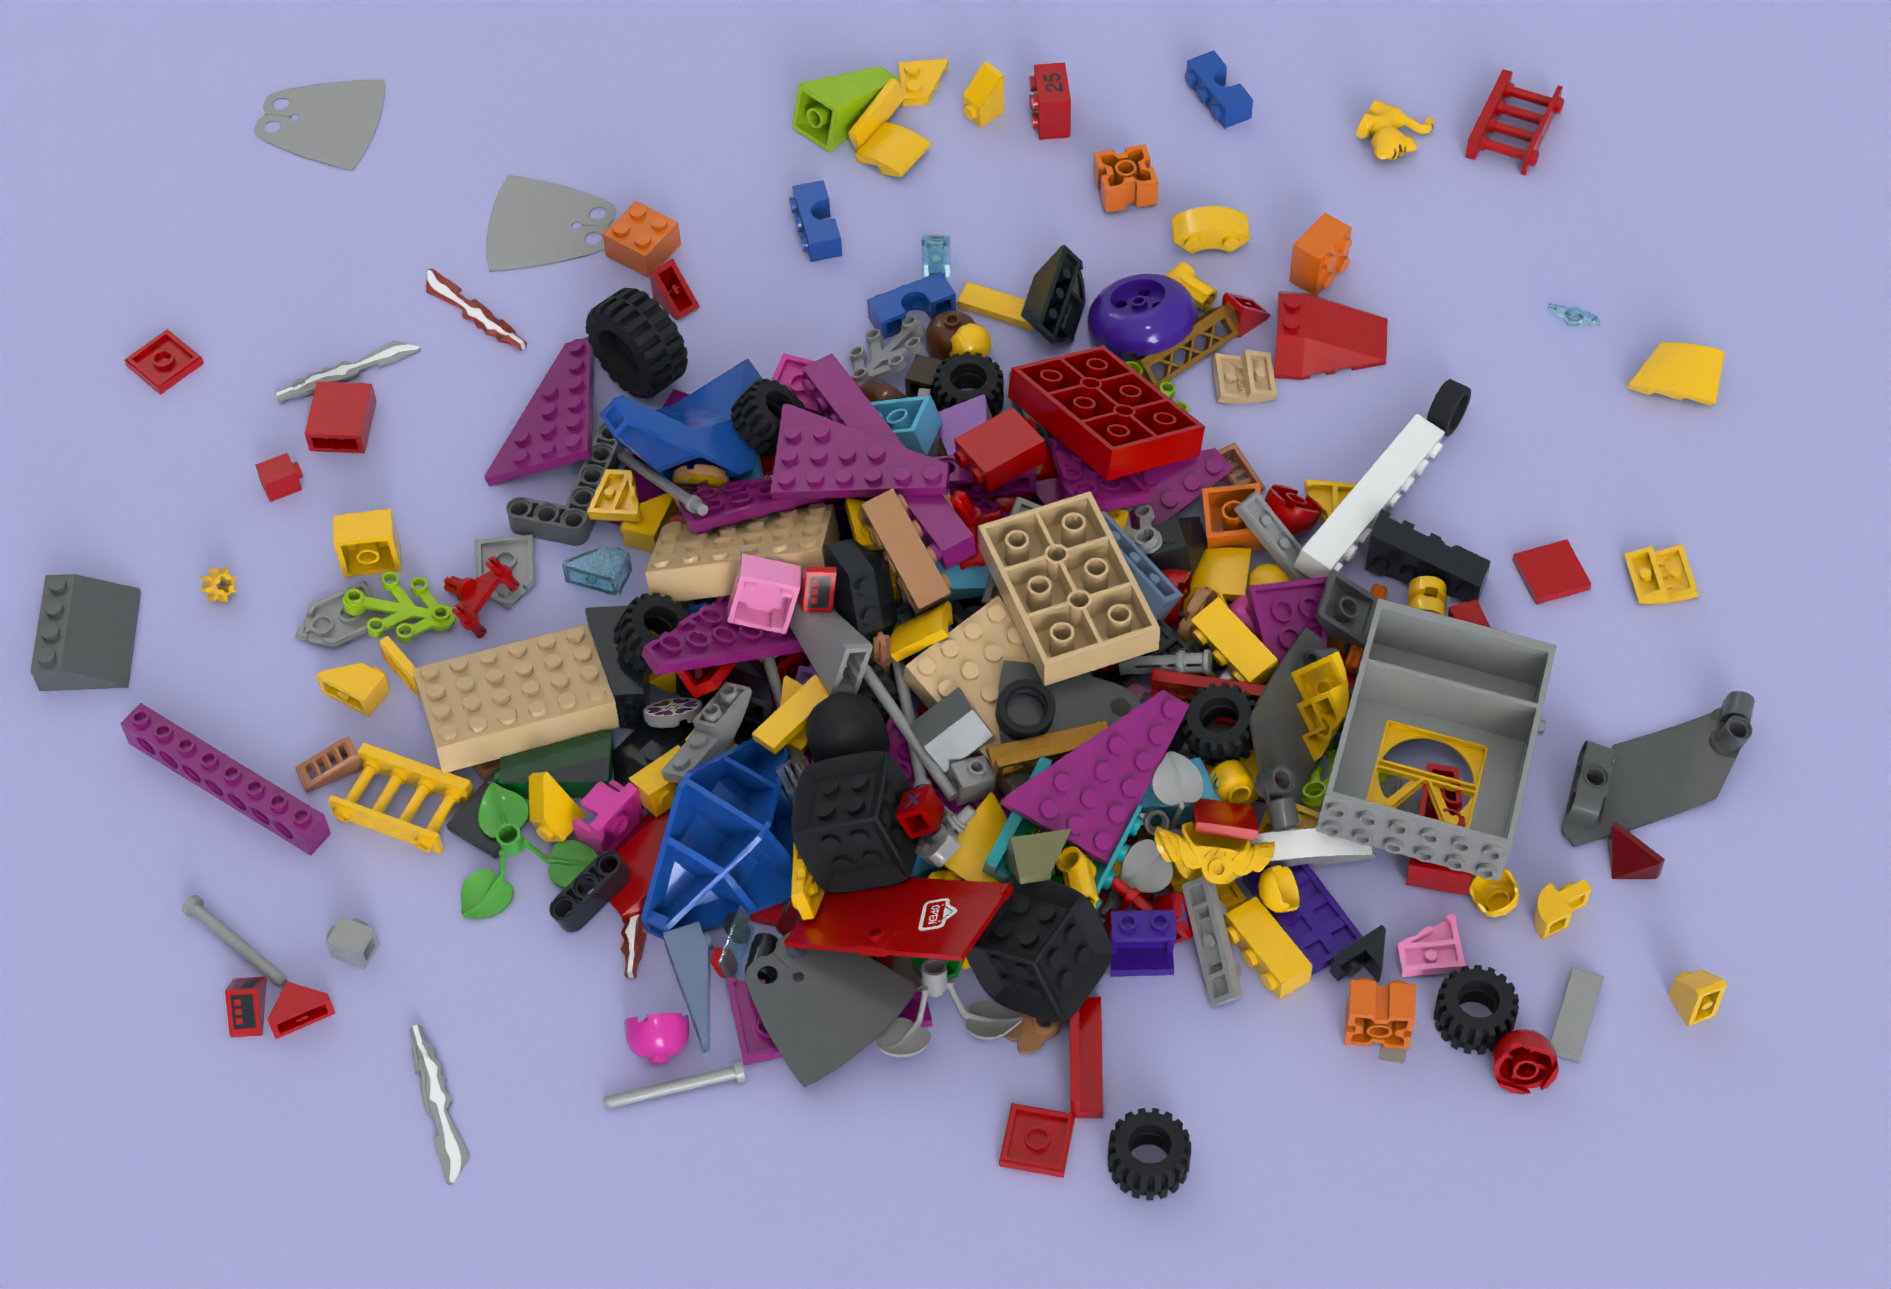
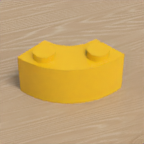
M1203 206L1186 210L1172 217L1174 243L1191 254L1211 248L1231 253L1250 240L1248 216L1232 208Z

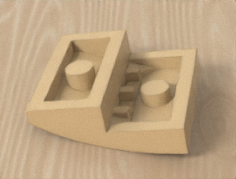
M1245 349L1242 356L1214 354L1211 361L1217 403L1247 404L1276 399L1277 390L1271 353Z

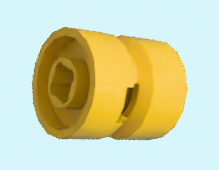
M1420 576L1412 579L1408 585V606L1445 616L1447 588L1445 582L1433 576Z

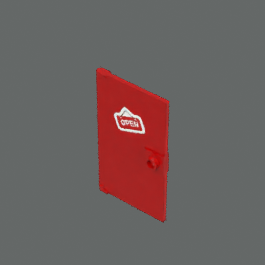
M909 877L900 883L881 888L850 893H829L825 891L815 918L804 921L801 918L785 939L784 944L785 947L854 952L865 956L887 957L891 955L963 961L1004 901L1007 902L1012 895L1013 885L1011 883Z

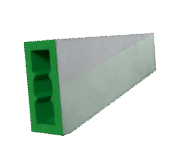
M604 730L501 757L500 770H495L494 783L519 794L524 799H529V776L532 773L548 772L571 798H584L598 782H603L608 786V783L613 779L612 751L615 749L612 730Z

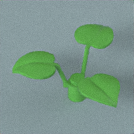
M491 782L480 804L479 825L488 837L496 838L501 847L499 851L500 872L497 876L492 870L482 869L469 875L461 891V913L467 918L485 919L498 915L509 906L513 899L514 889L509 882L503 880L505 877L507 855L514 856L521 853L524 848H528L543 861L551 864L548 874L552 882L561 888H566L598 854L591 847L580 841L565 840L554 845L552 849L553 858L546 856L533 846L528 839H524L520 828L525 825L529 816V807L525 799L519 794Z

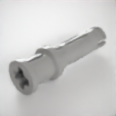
M1205 649L1204 652L1186 653L1185 650H1179V652H1176V655L1137 656L1119 662L1120 675L1152 674V669L1186 674L1204 673L1205 676H1211L1212 654L1210 649Z

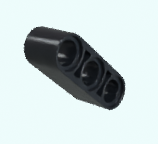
M612 850L602 852L554 898L549 907L550 915L566 932L573 933L579 931L629 882L631 869L617 852Z

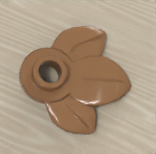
M1020 1013L1023 1015L1022 1022L1003 1037L1011 1041H1017L1019 1053H1032L1039 1050L1046 1039H1051L1059 1033L1061 1022H1049ZM1046 1022L1049 1023L1051 1026L1044 1028L1040 1027L1039 1025L1041 1023Z

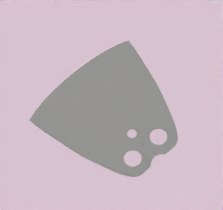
M384 80L330 82L275 92L266 98L263 105L265 114L257 121L254 132L267 143L295 155L352 171L368 149L377 129L384 104L385 82ZM279 98H285L289 101V106L283 110H278L273 107V103ZM294 114H298L300 116V118L295 121L290 119V117ZM271 121H276L281 125L280 129L274 133L266 132L264 126Z
M508 175L499 190L489 222L487 235L489 271L547 265L604 250L603 233L608 229L610 222L615 219V206L602 198L573 188ZM600 207L605 209L606 216L600 220L592 219L589 215L590 211L594 208ZM579 222L581 226L575 229L572 227V223ZM591 232H597L601 234L602 240L598 244L591 245L585 241L586 235Z

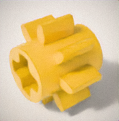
M217 567L209 568L208 572L210 575L200 576L202 588L199 591L209 595L207 599L209 602H214L217 599L220 602H228L227 595L237 592L234 589L237 578H232L228 574L229 568H221L220 570Z

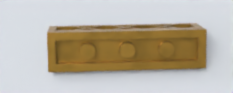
M1224 306L1211 308L1197 317L1192 325V332L1177 345L1156 354L1136 357L1132 361L1137 362L1143 368V374L1146 379L1156 388H1159L1162 382L1170 381L1239 335ZM1221 320L1228 331V334L1223 337L1214 335L1216 323ZM1198 335L1207 338L1205 349L1202 351L1193 349L1195 337ZM1177 349L1186 351L1184 363L1181 365L1173 363L1174 352ZM1156 363L1165 365L1163 377L1159 380L1156 379L1150 368Z
M1107 721L987 747L986 753L994 780L1032 772L1041 756L1052 761V764H1054L1107 728Z

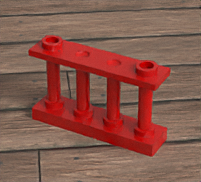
M1503 69L1468 138L1465 157L1476 160L1480 150L1485 151L1487 149L1523 160L1521 175L1526 176L1530 166L1535 167L1540 153L1538 149L1555 113L1560 114L1565 101L1564 98H1561L1563 87L1558 85L1552 98L1514 87L1515 84L1511 83L1513 72ZM1514 97L1547 107L1544 115L1508 105L1505 99ZM1504 114L1539 126L1534 133L1498 122L1496 117L1497 115L1502 116ZM1493 132L1530 142L1528 149L1524 150L1491 140L1487 135L1488 133L1493 134Z

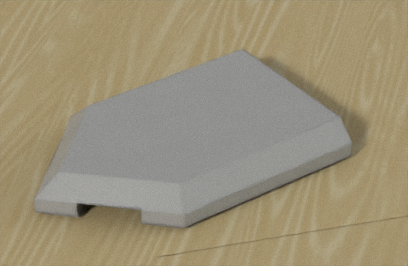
M533 534L475 540L477 577L491 571L486 566V561L490 562L488 558L494 556L502 565H507L512 570V576L520 583L519 587L516 586L518 589L515 591H510L504 583H499L490 598L508 609L536 583Z
M362 581L311 603L306 613L307 617L302 627H299L295 638L335 648L367 634V622L371 618L384 619L385 616L383 612L366 609L357 616L349 615L344 611L342 599L344 594L350 589H358L366 597L374 598L367 583ZM379 626L372 627V629L380 628Z

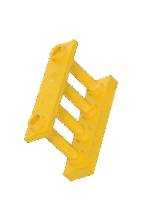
M363 742L357 752L364 769L345 799L330 795L328 798L333 816L342 822L348 823L350 821L411 843L424 852L433 851L442 854L444 848L438 831L454 804H465L474 794L471 780L449 772L442 774V771L438 768ZM381 774L390 778L372 809L357 804L374 775ZM406 783L417 787L399 819L383 814L401 784ZM434 793L444 797L426 829L411 824L427 794Z

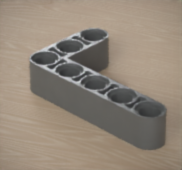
M605 423L599 426L592 441V458L584 460L565 506L525 497H516L508 502L506 511L510 528L514 533L519 535L533 534V538L572 546H579L587 542L596 520H590L587 510L605 470H617L621 462L617 459V453L626 449H621Z

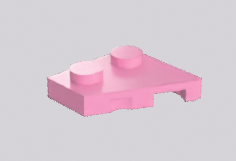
M1455 913L1447 915L1445 920L1436 926L1431 927L1429 925L1420 930L1416 936L1408 937L1397 943L1396 952L1401 977L1449 974L1454 970L1460 973L1461 967L1466 966Z

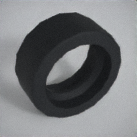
M1452 379L1445 381L1431 404L1427 420L1443 430L1445 436L1451 435L1466 412L1471 397V389Z
M1030 679L1015 680L1005 686L999 695L995 711L998 726L1004 734L1014 740L1046 734L1054 719L1056 709L1054 696L1046 686L1038 681ZM1018 695L1033 696L1043 706L1044 713L1039 723L1031 726L1017 724L1008 715L1007 707L1010 700Z

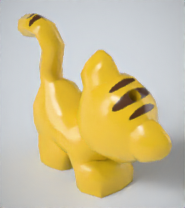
M1374 100L1368 113H1365L1356 136L1361 139L1373 136L1370 146L1376 157L1382 160H1394L1402 157L1406 152H1414L1417 149L1413 138L1406 136L1399 130L1405 126L1417 134H1428L1434 128V119L1427 117L1424 120V124H1420L1415 119L1406 116L1400 108Z

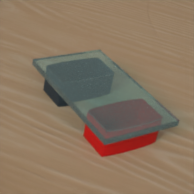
M739 906L737 913H727L723 928L728 938L724 948H714L710 959L713 968L722 978L727 976L737 977L738 979L756 929L743 906Z

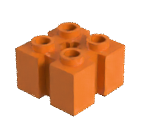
M1146 144L1125 147V153L1116 154L1115 149L1094 153L1093 176L1097 189L1101 190L1100 198L1105 213L1126 210V205L1133 203L1136 205V208L1157 205L1158 180L1154 168H1150L1151 159Z
M1370 978L1351 979L1345 1009L1344 1044L1370 1046L1371 1043H1382L1383 1047L1409 1049L1411 1031H1413L1415 1023L1416 984H1407L1404 981L1396 980L1390 982L1388 986L1377 985V981Z

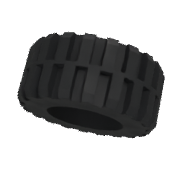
M622 288L590 310L585 327L586 333L589 335L587 338L589 345L592 346V352L600 361L603 370L608 372L609 377L614 382H617L621 389L629 391L630 395L634 397L650 398L684 375L688 364V359L686 358L688 352L687 348L684 347L685 341L683 336L679 334L678 327L670 319L669 313L659 306L658 301L654 298L651 299L649 294L636 288Z

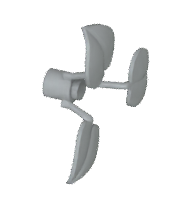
M1170 751L1165 754L1153 774L1152 791L1155 797L1164 805L1173 806L1178 804V809L1168 829L1182 837L1181 830L1176 828V825L1184 810V802L1195 803L1201 798L1203 779L1197 767L1188 758ZM1141 840L1128 850L1121 866L1120 878L1132 889L1136 887L1142 893H1155L1161 891L1170 883L1173 875V866L1171 862L1163 860L1153 840Z
M899 956L895 963L894 971L919 986L917 991L922 989L917 1019L913 1023L907 1018L897 1017L881 1035L876 1037L878 1050L894 1057H910L924 1051L931 1041V1032L926 1028L920 1027L923 1021L927 997H940L947 989H949L961 1016L968 1019L966 1021V1030L976 1038L994 1040L1003 1037L1022 1022L1023 1015L990 1001L974 1002L970 1005L969 1012H967L954 988V981L947 977V964L941 959H928L922 963L921 969H919L911 962L913 957Z

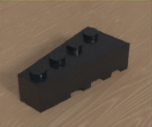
M1381 509L1370 535L1365 570L1379 576L1399 580L1405 584H1409L1412 579L1420 576H1433L1445 582L1447 596L1457 598L1462 602L1476 599L1479 601L1488 578L1490 560L1458 545L1449 547L1441 540L1442 537L1433 533L1426 536L1414 530V524L1406 520L1401 524L1389 518L1391 513Z

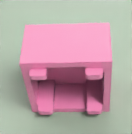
M742 554L729 597L727 622L786 635L801 588V566Z

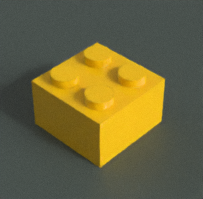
M376 509L367 512L333 515V542L344 578L380 574L388 571H402L401 543L391 509Z

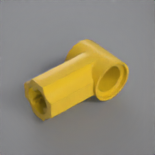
M1185 262L1178 263L1165 275L1184 285L1193 296L1196 307L1201 310L1207 311L1217 298V290L1197 278L1193 268Z
M1067 847L1061 851L1056 862L1057 868L1063 873L1065 885L1079 891L1096 908V903L1099 900L1094 880L1096 867L1077 847Z

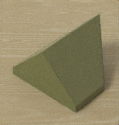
M1071 829L1010 837L1004 859L1019 884L1051 880V872Z

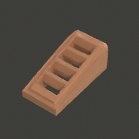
M1235 442L1218 450L1226 461L1231 460L1233 462L1230 464L1233 469L1236 467L1239 469V471L1223 480L1227 486L1260 483L1261 492L1265 490L1266 487ZM1242 475L1246 477V479L1239 482L1236 480V478Z
M348 736L299 764L295 769L306 793L361 771L363 767L358 753ZM336 760L337 764L332 767L330 762ZM324 765L326 771L321 773L319 767ZM311 770L314 771L316 776L312 780L307 773Z

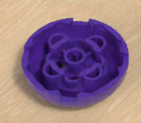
M1137 274L1113 282L1097 295L1088 312L1087 326L1090 339L1097 347L1104 345L1117 356H1121L1122 352H1136V357L1165 351L1183 341L1192 332V325L1195 319H1197L1198 314L1193 296L1180 282L1159 274Z

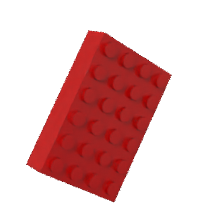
M1104 345L1012 367L1008 398L1107 481L1200 456L1205 426Z

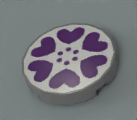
M689 697L671 698L654 702L643 709L644 722L655 728L677 727L680 725L679 721L686 719L687 723H693L692 721L703 709V703L699 699Z

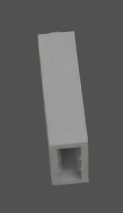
M796 602L789 626L829 695L838 692L857 694L873 649L872 644L835 610L832 609V612H802L798 602Z

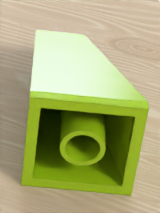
M878 66L799 83L792 128L830 153L849 138V130L891 78L896 80L900 78L883 67Z

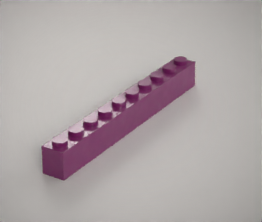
M833 353L802 368L805 379L802 381V386L808 396L813 395L816 405L822 414L826 413L830 420L905 447ZM943 495L903 496L909 508L906 513L911 521H917L922 530L923 536L920 537L922 542L924 541L927 547L930 546L937 561L941 563L945 570L977 554L974 535Z

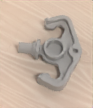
M967 805L959 814H954L944 806L945 809L938 831L920 836L915 853L928 864L936 867L943 866L957 849H961V845L957 842L959 834L955 829L963 834L967 827L966 823L977 814L970 805Z

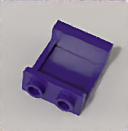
M1175 910L1111 911L1110 941L1113 954L1110 961V977L1174 975L1173 949L1174 941L1177 937Z

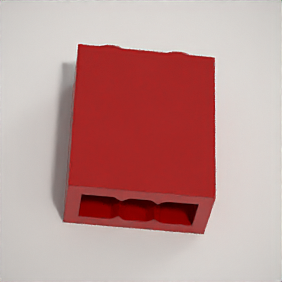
M317 381L304 433L309 451L365 454L377 402L372 384Z
M1013 407L954 439L956 448L954 457L961 468L965 467L970 472L973 481L977 485L981 484L988 493L1047 461L1045 440Z

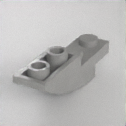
M730 682L723 684L692 721L695 732L661 770L664 780L679 784L687 771L728 750L748 707L752 694L750 687Z

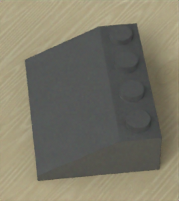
M77 574L45 576L31 665V673L39 691L128 688L141 590L139 588Z

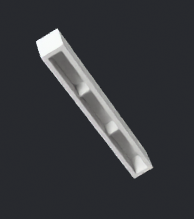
M1416 414L1302 548L1293 567L1311 579L1328 577L1332 569L1340 573L1344 566L1341 564L1344 559L1349 562L1358 550L1356 545L1359 542L1364 544L1371 535V527L1375 525L1381 509L1386 510L1390 508L1392 510L1402 496L1399 493L1401 491L1406 493L1414 483L1416 478L1413 476L1415 474L1420 476L1429 464L1428 458L1435 459L1443 447L1440 441L1445 432L1419 414Z

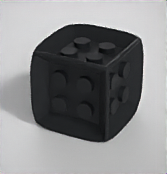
M871 751L825 759L805 767L801 773L792 808V836L796 849L810 874L826 892L850 893L890 886L908 879L914 870L917 860L915 849L920 837L910 839L896 817L902 794L913 789L898 762L888 752Z
M1012 874L1002 882L1013 885L1012 895L1007 902L1004 901L966 958L984 991L1000 1005L1041 1020L1065 1022L1079 1010L1107 970L1113 954L1110 938L1094 906L1079 891L1050 880L1019 884Z

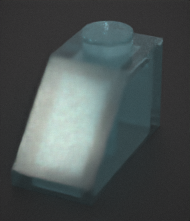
M951 234L922 235L923 277L942 272L945 277H950Z
M603 545L564 560L562 564L567 583L615 596H620L632 572L629 552H625L620 548H610Z

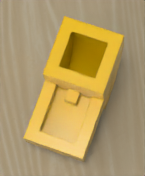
M1585 879L1575 884L1573 882L1567 883L1559 891L1552 883H1549L1542 889L1533 917L1534 927L1542 940L1569 927L1573 911L1588 903L1592 887Z

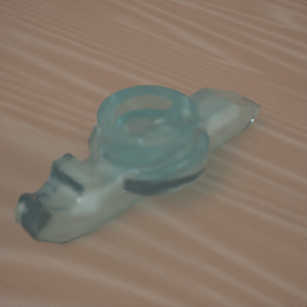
M1553 303L1548 305V310L1556 316L1564 317L1566 324L1575 327L1580 325L1581 322H1586V325L1595 324L1597 326L1601 323L1595 314L1583 311L1580 308L1566 307Z

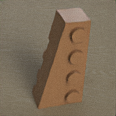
M892 488L861 504L858 520L862 526L869 525L870 540L875 548H883V558L888 561L891 573L897 572L900 577L896 579L897 584L915 614L918 615L947 600L951 592L949 589L952 588V585L944 572L940 573L935 565L937 558L930 546L925 547L920 537L923 536L919 524L916 520L911 521L906 513L909 508L904 497L901 494L896 495Z

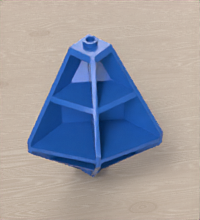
M746 359L676 404L653 410L621 395L614 397L599 415L621 449H628L671 482L674 470L681 466H687V469H694V465L697 464L719 467L726 472V476L734 477L751 472L755 468L757 452L755 449L748 447L747 443L738 436L739 433L734 429V422L731 420V408L755 381L763 379L751 361Z
M752 738L686 772L675 792L641 915V920L648 933L664 940L663 932L699 921L702 931L706 932L723 926L728 912L740 913L744 918L791 900L794 845L791 815L796 786L787 749L783 748L775 755Z

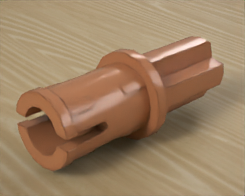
M878 632L877 636L873 637V650L870 658L876 661L888 676L891 677L890 636L883 635V632Z

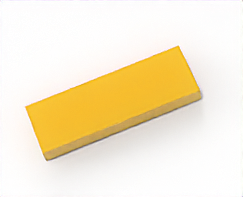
M891 78L849 130L848 134L854 151H858L884 122H887L905 99L899 80Z
M967 282L957 300L958 308L1032 331L1034 330V327L1021 316L1026 299Z
M816 674L812 676L752 733L753 739L776 755L806 726L813 708L829 697V693L819 676Z

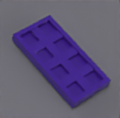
M1308 864L1290 866L1289 868L1293 873L1299 891V908L1284 913H1275L1267 907L1266 909L1313 965L1311 973L1313 975L1330 966L1334 955L1363 936ZM1276 865L1265 866L1261 872L1252 871L1242 878V882L1254 897L1257 896L1263 905L1264 903L1258 891L1259 879L1265 869Z

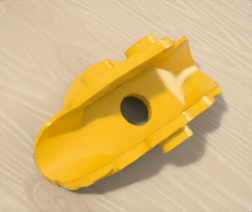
M1193 822L1182 825V837L1158 826L1154 833L1156 848L1165 862H1174L1176 869L1182 877L1187 880H1194L1203 876L1205 880L1212 884H1228L1238 875H1247L1252 871L1261 872L1268 865L1270 859L1273 858L1275 851V842L1250 845V840L1195 833Z

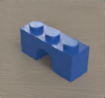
M1215 50L1187 60V69L1184 77L1187 85L1192 87L1197 93L1202 104L1205 103L1209 108L1213 119L1218 120L1225 129L1252 118L1253 99L1240 83L1225 87L1227 66Z
M824 180L792 186L793 197L789 198L791 213H797L795 225L797 233L802 232L803 236H800L803 252H808L811 262L842 256L841 236L836 219L821 220L831 217L829 196Z
M938 272L868 299V318L874 328L880 329L884 339L897 335L901 331L902 321L906 318V313L911 310L924 311L931 320L941 312L956 310V293L943 273Z

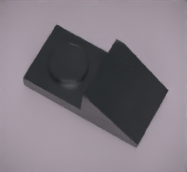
M1380 925L1334 955L1330 968V973L1337 981L1347 975L1352 977L1364 966L1373 978L1380 982L1386 928Z

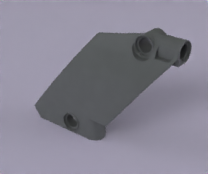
M1307 627L1302 630L1276 668L1249 717L1253 748L1260 773L1255 779V790L1266 802L1273 832L1287 831L1300 826L1295 802L1322 759L1321 757L1316 761L1313 760L1302 737L1309 730L1296 704L1304 700L1291 673L1338 650L1334 647L1323 648L1321 637ZM1348 684V689H1349L1348 708H1349V704H1350V701H1351V697H1352V696H1351V692H1350V688H1349V684ZM1345 719L1336 733H1342Z
M1743 691L1730 692L1723 700L1722 707L1709 714L1645 736L1614 744L1612 748L1586 740L1577 760L1562 825V834L1573 847L1609 837L1611 826L1615 822L1627 831L1715 800L1740 749L1752 735L1750 723L1755 702L1754 697Z

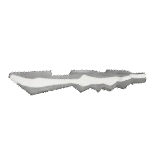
M393 341L354 363L342 361L334 368H323L322 371L313 372L306 378L296 380L289 387L275 392V396L279 403L291 398H300L314 393L317 381L344 382L359 377L360 371L375 365L382 368L421 352V348Z
M414 1025L410 1027L409 1031L413 1041L412 1053L416 1074L421 1073V1091L426 1113L428 1116L434 1117L439 1136H434L433 1139L448 1185H452L469 1160L470 1154L447 1112L453 1099L445 1091L447 1078L442 1075L443 1066L435 1058L436 1050L427 1042L422 1026Z

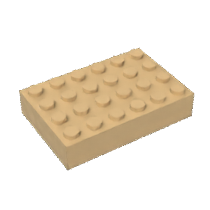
M1091 491L978 526V548L1044 686L1159 650L1160 627Z
M825 503L811 504L807 508H796L791 511L781 510L769 513L764 518L743 520L734 526L723 525L716 527L707 533L692 534L687 523L682 524L679 521L668 523L661 529L645 571L650 596H652L653 592L660 593L661 597L668 595L672 597V601L677 602L678 600L680 602L730 595L742 554L801 566V575L806 566L827 567L824 545L837 542L840 538L834 504L825 505Z
M996 596L950 631L949 637L934 643L905 665L903 674L904 681L928 709L932 708L959 687L995 735L993 739L970 755L972 758L984 755L989 766L990 763L986 753L987 747L1001 744L995 711L998 702L1003 662L1006 660L1033 664L1013 619L999 596ZM1008 777L998 779L995 783L1005 796L1013 791Z
M587 624L413 668L419 698L442 774L500 759L504 756L620 727L615 699Z

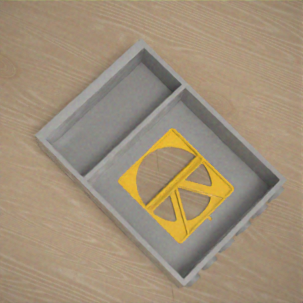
M1378 598L1315 831L1330 837L1343 838L1360 845L1383 849L1392 854L1405 855L1422 862L1434 863L1454 871H1463L1478 875L1484 879L1500 882L1514 842L1557 645ZM1412 739L1435 740L1453 748L1463 757L1471 770L1473 784L1387 761L1383 758L1390 749L1404 741ZM1385 773L1410 781L1392 796L1386 798L1380 788L1378 774ZM1449 783L1460 784L1461 787H1460V786L1453 785V784H1449ZM1425 784L1439 820L1396 808ZM1443 787L1451 792H1455V790L1461 791L1462 795L1470 797L1468 804L1459 812L1461 816L1465 817V827L1456 825L1459 821L1457 815L1452 816L1449 811H1443V809L1447 808L1440 791Z

